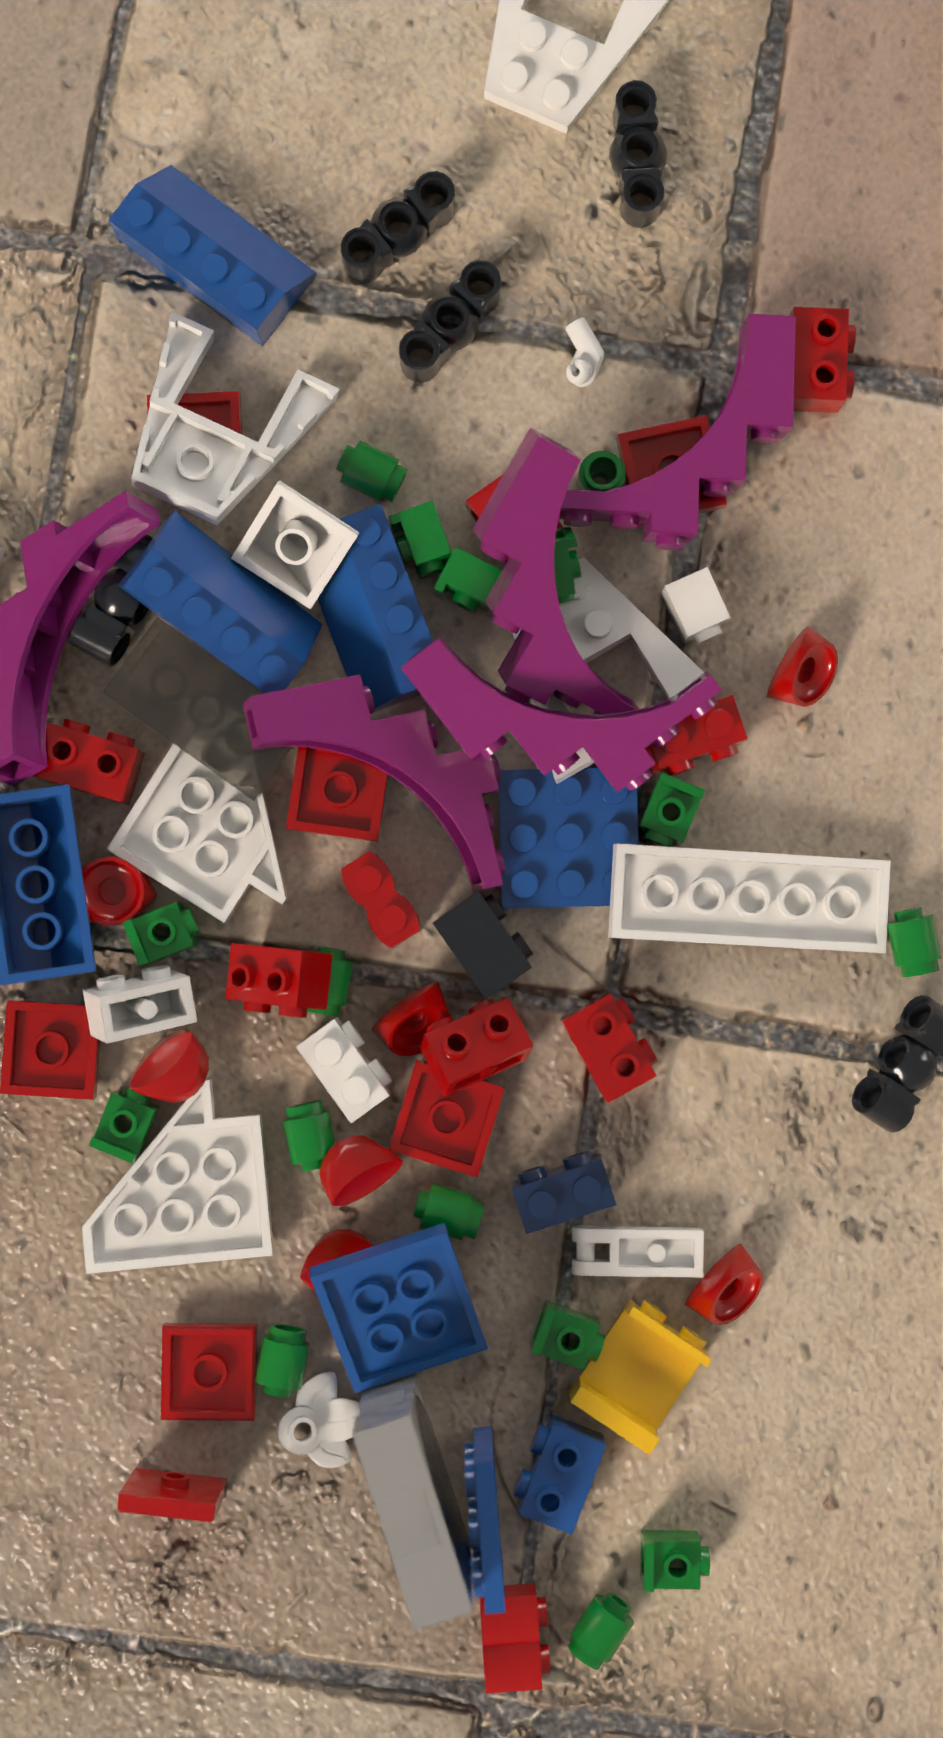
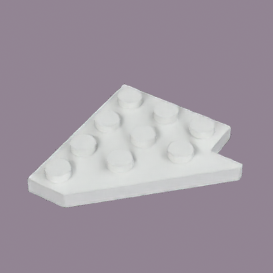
M205 693L110 842L107 850L136 866L142 872L223 923H227L250 885L282 905L286 903L288 898L246 718L210 694Z
M206 1079L200 1090L185 1101L82 1226L86 1274L273 1256L274 1243L262 1114L215 1118L212 1079Z

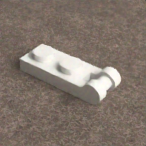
M572 1226V1241L577 1242L576 1258L572 1259L573 1275L703 1277L704 1230L702 1228ZM595 1243H609V1259L595 1258Z

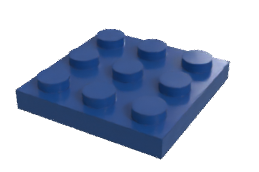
M584 768L558 784L554 780L552 771L544 776L539 769L500 770L501 779L498 782L500 851L505 863V874L502 876L503 885H501V908L610 906L613 844L639 845L637 788L629 791L625 786L619 792H616L599 768Z
M445 1223L309 1267L310 1279L354 1393L488 1349L483 1329Z
M492 1426L474 1427L473 1442L465 1443L466 1496L469 1498L468 1520L470 1547L473 1548L474 1597H484L485 1614L505 1613L503 1561Z

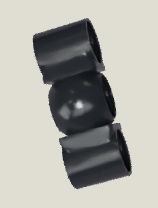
M638 80L626 82L616 94L612 118L615 134L614 140L610 145L609 159L615 175L619 177L618 191L621 195V217L632 227L644 228L653 224L660 213L664 198V186L661 177L662 170L666 164L667 150L662 136L657 132L658 118L655 114L657 102L655 91L649 84ZM631 104L638 105L645 113L633 116L628 114L623 108ZM633 149H641L646 152L649 158L643 161H635L629 157L627 152ZM638 193L645 194L651 198L653 203L648 206H638L631 200V197Z
M430 171L421 175L416 181L415 186L408 187L403 191L404 198L393 197L381 202L373 213L371 221L366 219L360 227L354 228L345 234L341 242V255L344 270L348 277L359 283H369L377 279L382 273L383 268L391 267L394 264L393 257L404 258L416 253L424 243L426 235L430 237L436 228L447 225L453 219L455 213V188L452 180L446 174ZM430 194H440L446 198L442 205L435 207L423 202L426 196ZM395 221H403L410 226L407 232L398 235L387 230V227ZM365 248L374 253V256L366 262L359 263L351 258V255L358 249Z
M485 260L470 262L464 267L460 278L450 284V292L441 293L428 302L422 312V319L418 320L414 330L406 333L399 343L400 365L402 372L408 379L418 383L430 381L439 372L441 364L448 362L451 358L452 351H459L473 341L478 332L479 324L484 321L486 314L496 309L500 302L501 276L494 264ZM485 281L491 285L492 290L485 295H476L468 288L473 282ZM448 314L456 315L462 320L461 325L452 330L444 329L438 322L440 318ZM423 348L430 351L432 357L426 363L415 364L408 359V355L414 349Z
M148 534L142 537L114 564L117 569L110 570L101 579L94 594L95 607L90 604L86 606L85 611L78 618L70 635L69 642L72 646L109 667L115 666L126 653L131 638L136 633L130 627L140 623L149 611L146 606L118 586L153 539Z
M926 995L913 998L904 1007L900 1022L894 1027L902 1035L891 1038L883 1045L878 1054L879 1073L869 1068L867 1077L858 1083L852 1094L853 1108L888 1132H898L911 1121L915 1106L921 1101L913 1093L925 1089L932 1083L937 1074L936 1055L943 1058V1006Z

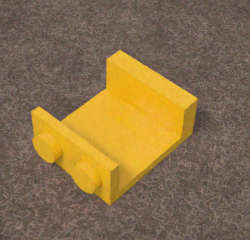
M629 1299L605 1335L604 1344L597 1362L588 1361L585 1370H582L568 1393L572 1404L650 1455L660 1440L657 1433L658 1427L700 1363L708 1367L712 1358L707 1350L704 1349L707 1341L685 1326L679 1332L664 1322L668 1315L649 1301L644 1300L640 1306Z

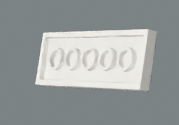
M613 844L608 938L886 953L891 861Z

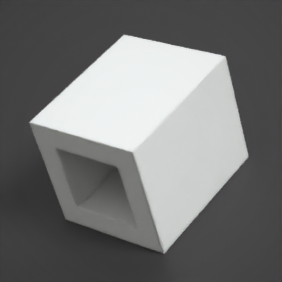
M708 567L665 585L661 592L664 603L683 643L695 639L697 645H700L723 634L721 626H724L731 617Z

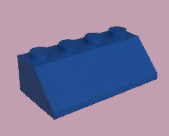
M172 165L136 183L108 220L117 239L262 347L317 276L313 269Z
M381 503L340 518L341 521L360 533L317 599L346 676L361 675L363 686H368L372 693L374 712L421 695L401 667L433 642Z
M173 510L118 586L262 694L285 690L305 664L323 624L269 582L231 559L233 555L177 511Z
M70 785L0 794V985L25 983L96 971Z

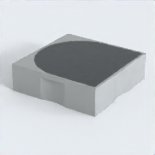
M415 1373L363 1390L359 1403L360 1413L356 1417L352 1435L384 1530L414 1630L416 1631L473 1612V1549L470 1547L469 1536L417 1374Z

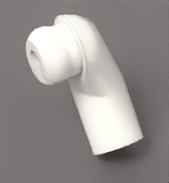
M582 317L573 321L565 328L576 348L571 365H568L566 368V376L572 384L578 387H586L597 378L604 359L603 348L586 319Z

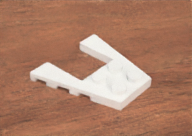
M499 0L484 99L567 134L601 92L604 83L616 68L619 69L628 58L631 49L644 33L647 34L658 20L661 11L670 0H624L605 44H601L524 11L528 0Z
M172 311L166 340L163 344L159 360V370L155 386L152 389L148 416L143 427L131 477L132 487L214 525H218L337 401L339 388L297 369L258 442L178 405L214 341V330Z
M584 557L579 559L581 578L573 579L576 592L574 599L560 603L559 607L567 631L577 651L586 663L631 639L668 700L704 673ZM521 628L519 629V631H518L517 634L512 633V634H513V637H514V641L516 640L518 634L520 633ZM554 692L546 705L531 699L534 705L570 713L565 703L558 699ZM583 747L576 752L580 759L566 771L557 775L552 770L557 784L594 763Z

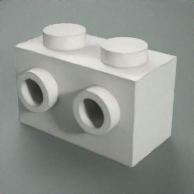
M158 965L141 970L142 977L125 980L124 975H113L96 980L97 987L83 990L90 1035L108 1044L197 1022L190 976L170 970L169 965Z
M337 1017L297 1045L296 1048L349 1122L353 1123L390 1096L391 1090L387 1085L392 1082V1079L377 1058L370 1062L360 1049V1046L365 1041L349 1020L342 1024Z

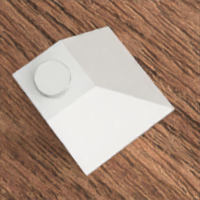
M279 480L231 559L311 609L360 532Z

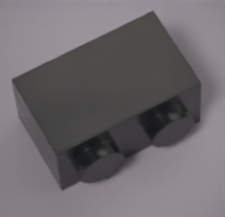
M477 891L434 921L433 925L487 1000L531 969L532 966L527 959L534 954L519 932L510 936L500 921L507 917V915L493 895L490 894L483 898L480 892Z

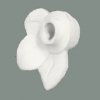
M333 1371L322 1372L311 1377L297 1391L295 1407L287 1410L279 1420L277 1435L281 1445L293 1454H308L318 1466L335 1468L350 1462L352 1459L351 1452L346 1440L353 1437L352 1432L355 1420L360 1413L359 1402L347 1398H337V1378ZM301 1422L308 1423V1435L303 1439H296L294 1436L296 1425Z

